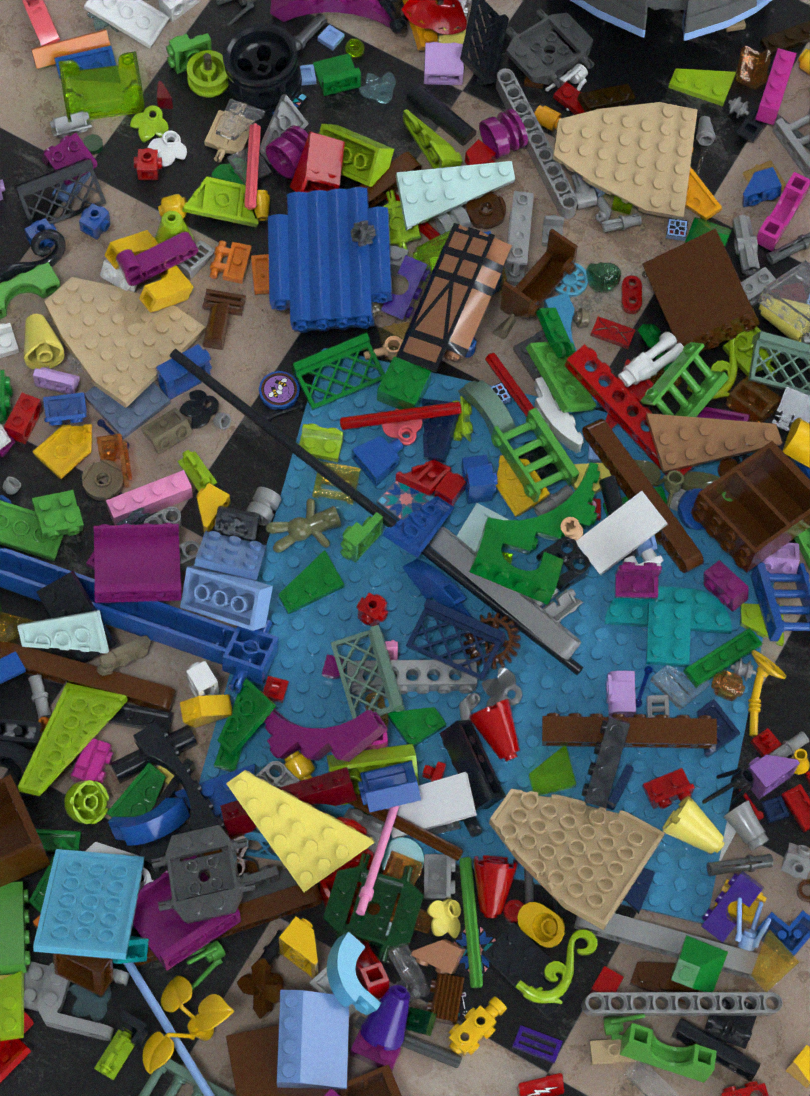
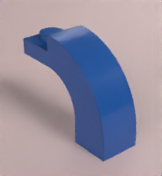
M165 798L156 808L146 814L136 817H112L108 823L116 840H125L127 846L148 843L166 836L180 827L190 815L183 798Z

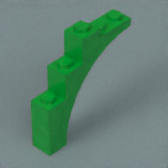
M590 462L576 491L564 503L552 511L524 520H500L488 517L485 521L483 532L487 527L504 534L503 548L528 555L531 550L536 548L538 538H535V536L555 542L560 540L561 537H565L561 530V523L567 517L576 518L583 529H588L590 525H594L597 513L594 512L596 506L590 505L588 502L591 503L595 491L592 490V486L599 479L600 471H597L599 464Z

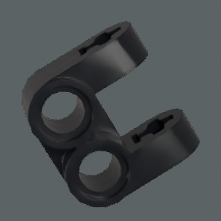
M569 537L561 538L536 556V559L540 561L543 553L547 552L564 560L563 563L568 571L559 576L557 588L560 592L565 591L584 579L589 573L590 561L588 557L578 548L577 542ZM564 547H569L572 549V551L570 553H565L562 551V549ZM580 563L584 565V568L578 570L574 568V565Z

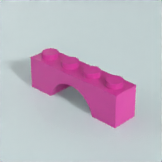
M778 48L755 120L774 125L797 53Z
M796 172L792 174L777 205L770 216H767L758 232L757 242L759 245L771 251L774 250L808 193L810 179Z

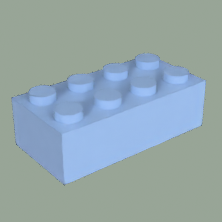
M192 565L186 569L180 608L254 631L266 626L273 586Z

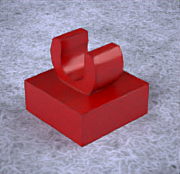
M268 676L263 693L270 700L283 703L289 681Z
M769 728L750 742L762 757L769 755L782 745Z
M438 761L436 768L425 765L422 777L431 780V782L442 779L446 764Z

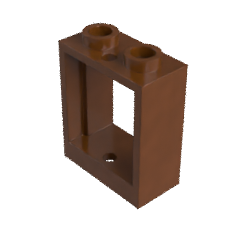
M53 953L56 975L101 997L113 981V961L111 958Z

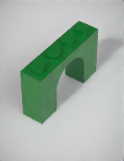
M486 527L479 540L469 572L548 605L556 590L564 560L544 552L535 570L526 571L518 569L509 564L502 555L501 548L505 535Z

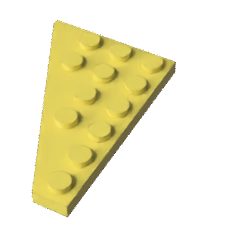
M244 770L226 783L303 892L375 843L372 837L360 833L355 828L347 826L331 815L312 807V805L299 800V798L284 790H280L247 770Z

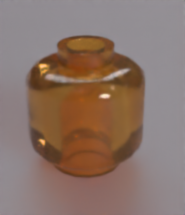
M723 670L714 676L711 688L714 689L716 696L728 701H734L737 697L743 695L745 685H743V679L740 675Z

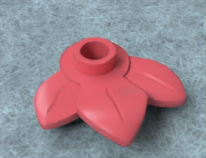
M422 419L382 424V428L387 436L398 438L403 445H410L416 440V433L422 428ZM408 434L410 437L404 438L403 435Z

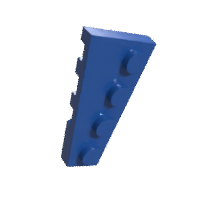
M436 496L422 505L416 512L410 513L407 518L401 519L393 527L385 529L382 535L418 558L455 507Z

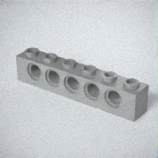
M466 659L453 660L456 664L466 661ZM376 660L365 661L363 666L373 670L377 662ZM391 660L401 694L414 691L418 694H427L429 691H438L441 694L459 691L466 694L476 691V678L436 660ZM348 662L347 675L352 677L357 666ZM476 662L471 663L472 671L477 673ZM361 669L356 680L365 684L366 681L363 678L371 673ZM434 674L438 676L439 679L436 681H432L428 678V676ZM456 674L460 679L455 681L450 679L449 676ZM374 675V680L370 682L369 686L379 690L383 683L382 679ZM408 675H415L417 679L410 681L406 677ZM354 682L350 692L359 695L363 686Z

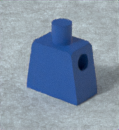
M379 436L352 449V459L371 482L378 486L398 466L399 456L397 452L402 450L404 446L398 438L388 443L382 436Z

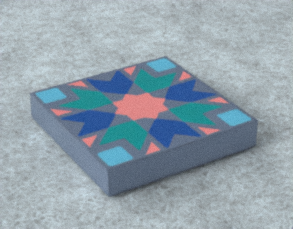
M395 481L377 500V504L399 521L407 518L413 511L419 510L422 505L435 498V496L432 494L428 496Z

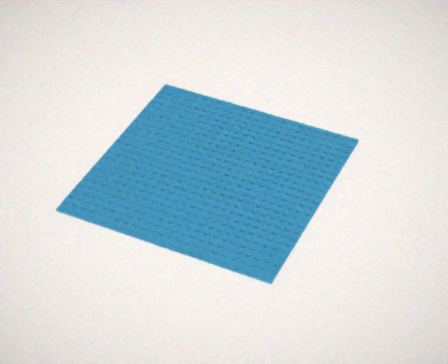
M363 356L357 357L358 359L369 362V359L365 360ZM344 358L340 361L339 366L350 370L353 361ZM378 360L384 373H386L390 363ZM355 362L352 371L364 375L367 366ZM325 366L320 374L331 378L334 368ZM371 367L368 368L366 376L372 379L380 376L378 371ZM337 370L334 379L345 383L348 373ZM431 372V382L423 398L448 402L460 401L458 390L472 381ZM350 375L347 384L356 387L360 385L362 379ZM318 378L315 387L327 390L330 381ZM381 382L313 411L307 401L296 443H300L303 424L313 423L322 428L328 429L332 427L342 431L343 443L338 462L317 459L379 508L381 507L377 504V500L396 481L397 472L408 473L411 472L412 467L431 461L426 460L424 457L423 422L422 428L416 433V440L410 445H403L404 448L397 452L399 456L398 466L378 486L371 482L352 459V449L376 437L382 436L388 443L396 439L384 433L382 424L344 430L340 427L341 417L397 409L377 401V389ZM332 383L329 392L337 395L342 392L343 386ZM313 390L311 397L314 403H318L323 400L325 394ZM525 394L531 404L535 406V400L538 397ZM513 398L510 402L504 404L516 427L526 423L527 417ZM471 404L472 414L470 415V421L473 426L471 441H468L466 437H462L460 441H455L452 437L446 461L440 463L451 467L452 473H458L463 477L461 468L462 458L487 455L488 462H492L493 472L497 474L499 458L502 453L498 447L496 448L493 445L483 417ZM594 409L591 411L568 412L569 415H573L576 423L575 428L577 432L582 434L584 443L579 453L570 450L561 442L560 444L573 464L590 463L588 462L589 444L583 436L582 428L598 419L606 420L608 413ZM619 424L612 429L634 460H645L654 463ZM647 425L640 426L643 431H650ZM528 430L507 441L514 450L525 442L537 439L533 431ZM408 434L403 435L404 438L410 437ZM755 452L747 453V455L751 456ZM292 454L280 496L282 500L276 510L273 522H289L297 517L306 518V502L309 498H312L315 501V513L335 506L341 527L321 532L330 542L327 548L323 547L311 534L306 540L295 541L280 553L274 552L273 546L278 540L289 535V533L269 534L257 581L273 586L267 619L273 625L268 634L279 637L278 652L263 684L251 682L263 692L268 676L289 681L283 703L272 701L276 705L275 709L286 719L301 727L328 728L341 725L353 718L341 678L331 679L322 676L327 654L334 656L331 642L371 630L370 627L372 626L366 625L358 619V609L356 608L362 597L366 598L368 593L378 594L387 602L388 615L383 622L379 623V627L382 630L385 641L395 640L398 642L397 660H434L406 647L424 610L426 599L402 568L404 565L418 559L443 573L464 594L466 599L462 604L475 620L481 621L479 618L481 614L486 619L488 612L494 618L496 612L424 555L420 554L416 558L384 537L382 534L388 528L384 524L381 536L356 563L351 559H345L340 553L343 549L340 545L343 541V532L348 526L352 527L356 522L362 526L369 516H373L295 454ZM721 460L697 465L691 472H705L720 477L718 466ZM660 470L661 476H660V479H659V480H661V479L663 478V476L665 475L664 473H662L661 470ZM561 479L546 488L550 494H554L568 484L565 480ZM663 482L657 487L662 486L666 498H668L669 492L665 489V482ZM618 485L621 498L626 497V495ZM497 487L496 493H493L492 501L478 502V504L509 520H524L538 517L534 512V507L521 516L515 517ZM465 491L453 507L455 508L441 526L456 536L476 503L467 504ZM602 491L594 494L593 497L594 499H601L600 521H595L594 525H590L588 529H583L584 534L607 518L602 506L605 503ZM669 508L702 553L704 562L702 565L683 573L663 546L657 544V549L653 551L657 556L661 555L664 560L661 563L662 571L658 576V586L698 589L720 601L704 586V572L720 560L749 587L748 600L744 603L759 604L750 577L754 568L746 573L743 568L737 566L729 553L722 550L716 539L708 535L706 529L693 530L686 527L681 522L678 511ZM535 536V538H538L536 548L531 550L528 555L503 547L501 552L504 559L512 566L521 570L532 571L536 569L539 563L536 556L554 544L555 541ZM564 547L562 551L565 553H570L572 549L569 547ZM325 550L342 579L344 588L291 614H287L278 598V594ZM637 555L636 560L638 564L644 562L642 556L639 557ZM619 561L602 575L598 573L590 562L588 575L568 588V590L573 589L576 593L574 597L583 603L560 622L582 642L571 656L572 659L584 667L582 671L575 675L519 631L516 635H520L521 640L516 643L520 644L521 647L520 649H513L518 655L516 657L509 656L512 660L511 663H508L507 660L503 661L505 664L504 668L515 675L516 685L521 688L523 694L518 704L510 705L520 749L516 753L518 757L507 762L505 759L500 760L473 725L505 795L511 789H517L523 792H538V796L551 797L552 794L584 801L585 796H581L584 783H589L591 775H587L590 763H594L597 754H593L595 747L542 746V716H547L548 713H558L560 716L579 713L581 717H590V714H603V717H608V703H606L607 674L612 671H635V715L644 714L647 718L646 698L651 695H668L670 718H677L678 715H689L690 718H698L697 711L715 699L739 730L740 735L708 758L705 757L704 749L623 747L609 798L626 764L632 766L634 770L615 809L612 811L606 808V810L619 813L620 810L628 812L662 831L666 820L673 811L680 807L678 804L681 801L679 799L675 800L669 807L660 809V807L653 809L642 785L683 768L689 783L694 784L695 787L690 798L695 801L724 836L727 821L723 817L729 813L734 787L706 804H703L702 800L731 783L732 776L717 779V775L735 770L738 767L748 717V699H751L756 675L751 674V678H747V681H745L744 676H739L736 679V674H733L734 670L729 667L695 688L683 672L686 667L646 664L647 627L604 624L608 607L615 598V572L624 561ZM564 563L562 564L560 575L568 571ZM577 563L574 565V568L581 570L584 568V565ZM556 586V589L558 590V595H557V596H559V595H560L561 593H563L564 591L560 592L559 589H558L557 586ZM557 596L551 599L550 602L554 601L555 604L558 605V602L556 600ZM722 604L731 620V634L691 631L689 666L747 630L740 626V606L732 612L726 605ZM427 615L424 621L425 629L436 626L435 618ZM448 625L441 628L445 638L456 634L454 626ZM499 627L498 630L503 631L506 635L505 640L509 641L508 632ZM439 629L427 633L430 643L442 639ZM755 633V635H756V636L759 638V640L762 642V641H763V637H761V636H759V635H757V634ZM425 634L416 637L413 644L418 647L427 645ZM463 635V636H460V637H461V640H462V643H463L464 641L468 640V639L464 638V635ZM458 637L446 641L449 651L461 648ZM370 638L361 639L357 646L367 651L371 644ZM444 643L432 647L434 654L438 656L447 653ZM346 644L337 647L338 653L344 657H347L352 648ZM481 644L480 648L484 655L486 654L485 645ZM761 647L758 648L756 651H758V652L760 653V652H761ZM355 649L350 660L361 661L364 653ZM499 649L496 655L500 654L505 649ZM463 651L451 655L452 660L465 659ZM751 653L744 657L742 662L747 664L751 661L753 670L757 672L758 664ZM368 656L367 659H366V661H371V660H376V659H374V658ZM499 663L496 670H493L491 665L484 681L493 678L498 679V669L501 667ZM483 664L479 667L476 665L478 674H481L484 668ZM346 665V667H345V674H346V675H347V665ZM230 674L224 695H230L231 707L233 709L238 693H235L236 687L233 692L228 689V685L233 677V674ZM434 674L428 676V678L432 681H436L439 679L438 676ZM456 674L449 676L450 679L455 681L460 679ZM370 675L365 676L363 679L367 681ZM408 675L406 677L410 681L417 679L415 675ZM477 679L476 691L466 694L459 691H451L447 694H441L438 691H429L427 694H418L416 691L401 694L405 710L435 707L446 723L445 728L414 747L419 785L431 782V780L422 777L425 765L436 768L438 761L446 764L443 778L458 774L452 765L449 753L444 747L439 733L454 722L461 720L459 704L467 695L476 693L480 696V702L471 711V715L487 707L486 704L490 696L487 695L482 687L483 681ZM510 691L508 697L510 699L515 698V691ZM365 692L362 700L371 704L376 694ZM380 695L375 706L380 709L389 707L388 699ZM359 702L355 709L357 716L368 710L369 706ZM663 704L652 705V707H654V706H663ZM654 712L652 716L664 715V712ZM388 713L380 715L379 717L388 728L387 747L407 745L387 717ZM227 718L216 721L199 783L230 773L214 768L221 745L217 740ZM265 722L258 727L244 744L236 770L254 764V775L256 776L272 761H279L283 765L286 763L284 759L276 758L271 753V746L267 740L272 735L266 730ZM331 751L319 761L311 759L315 766V771L311 774L312 777L328 773L327 756L333 755ZM275 769L269 771L273 777L280 776V773ZM504 798L489 809L476 810L477 815L475 817L482 829V833L479 836L472 838L464 822L460 820V829L436 834V836L461 848L463 851L461 858L470 857L472 869H474L473 860L475 856H478V860H483V855L507 857L509 863H513V859L516 860L489 824L491 816ZM586 803L587 806L599 808V806ZM328 804L315 805L316 809L334 818L344 817L349 808L354 809L350 804L338 806ZM665 833L662 841L644 867L654 871L655 875L641 909L703 924L705 921L701 918L710 908L716 875H708L706 866L708 862L719 861L721 850L718 853L713 852L709 854ZM390 834L388 843L394 839L392 838V834ZM409 835L404 836V838H410L418 843L423 850L424 857L425 854H443ZM460 859L455 860V865H459ZM518 862L513 879L524 881V867ZM533 877V883H534V884L541 885V884ZM626 901L621 903V905L632 907Z

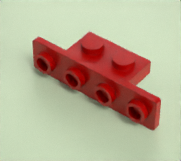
M24 1011L25 1033L34 1022ZM19 1039L0 1041V1083L31 1052Z

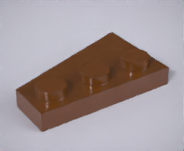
M637 962L629 984L648 992H699V990L671 980L670 976L675 965L674 963ZM678 999V1003L686 1005L684 1000Z

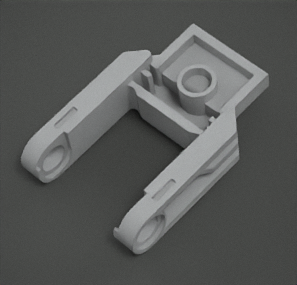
M35 962L27 965V973L24 975V1008L38 1011L48 1027L111 1041L114 1028L101 1023L60 1014L71 981L55 974L53 962L49 966ZM113 968L112 982L127 986L130 974Z

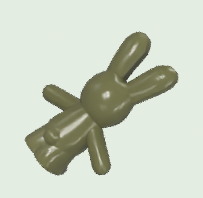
M309 498L306 502V518L297 517L289 522H271L266 525V531L272 534L289 533V535L281 538L274 544L273 551L276 553L284 551L295 541L306 540L311 534L323 547L327 548L330 542L321 532L341 527V522L335 506L315 513V501Z

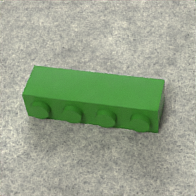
M11 882L0 887V975L15 974L19 971L27 973V965L31 964L30 951H26V944H30V931L26 930V923H30L29 910H26L25 903H29V890H25L23 882Z

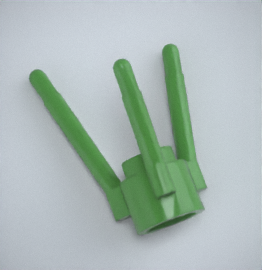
M217 940L213 943H208L192 955L200 954L187 961V964H192L204 957L208 963L213 961L205 972L191 985L192 991L216 966L223 963L221 958L226 956Z
M645 1014L604 1017L605 1036L611 1035V1040H622V1035L619 1032L624 1031L623 1022L645 1018Z

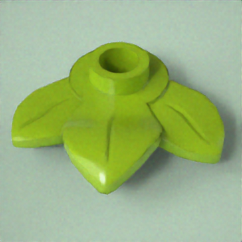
M154 105L148 106L144 112L136 114L130 123V127L139 129V137L143 143L149 141L155 134L161 138L169 129L168 123L163 119L161 109ZM151 112L156 113V116L154 118H151L149 116Z

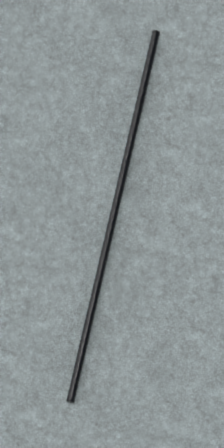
M174 349L171 352L170 357L372 516L376 512L383 516V524L385 526L393 527L397 521L179 350ZM428 545L421 553L496 613H500L501 617L506 615L508 622L513 621L515 623L514 627H517L519 631L575 675L582 671L583 666L571 657L569 660L561 657L455 566Z

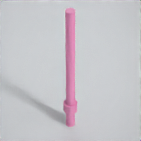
M399 806L389 808L365 885L361 887L359 893L360 901L356 910L358 915H365L368 902L372 900L375 880Z

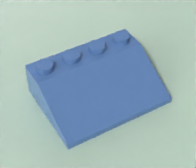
M280 990L277 1088L347 1089L349 1006L344 1008L334 994L305 990Z

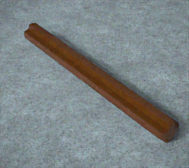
M355 793L357 800L348 802L350 805L385 823L389 810L383 809L369 813L368 804L363 805L362 798L357 793ZM396 815L394 828L456 861L461 858L463 854L461 848Z

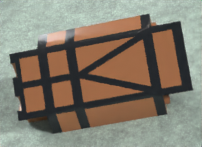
M454 223L425 286L396 357L435 372L444 354V358L453 362L463 359L468 352L504 268L503 265L512 245L494 238V234L489 233L487 235L480 230L470 227L466 228Z

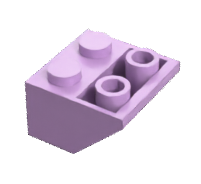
M455 42L425 43L424 84L462 85L464 63L460 60L463 44Z

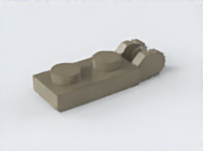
M144 635L101 656L97 672L105 676L111 674L113 669L119 666L123 667L132 660L143 658L148 653L151 640L147 635Z

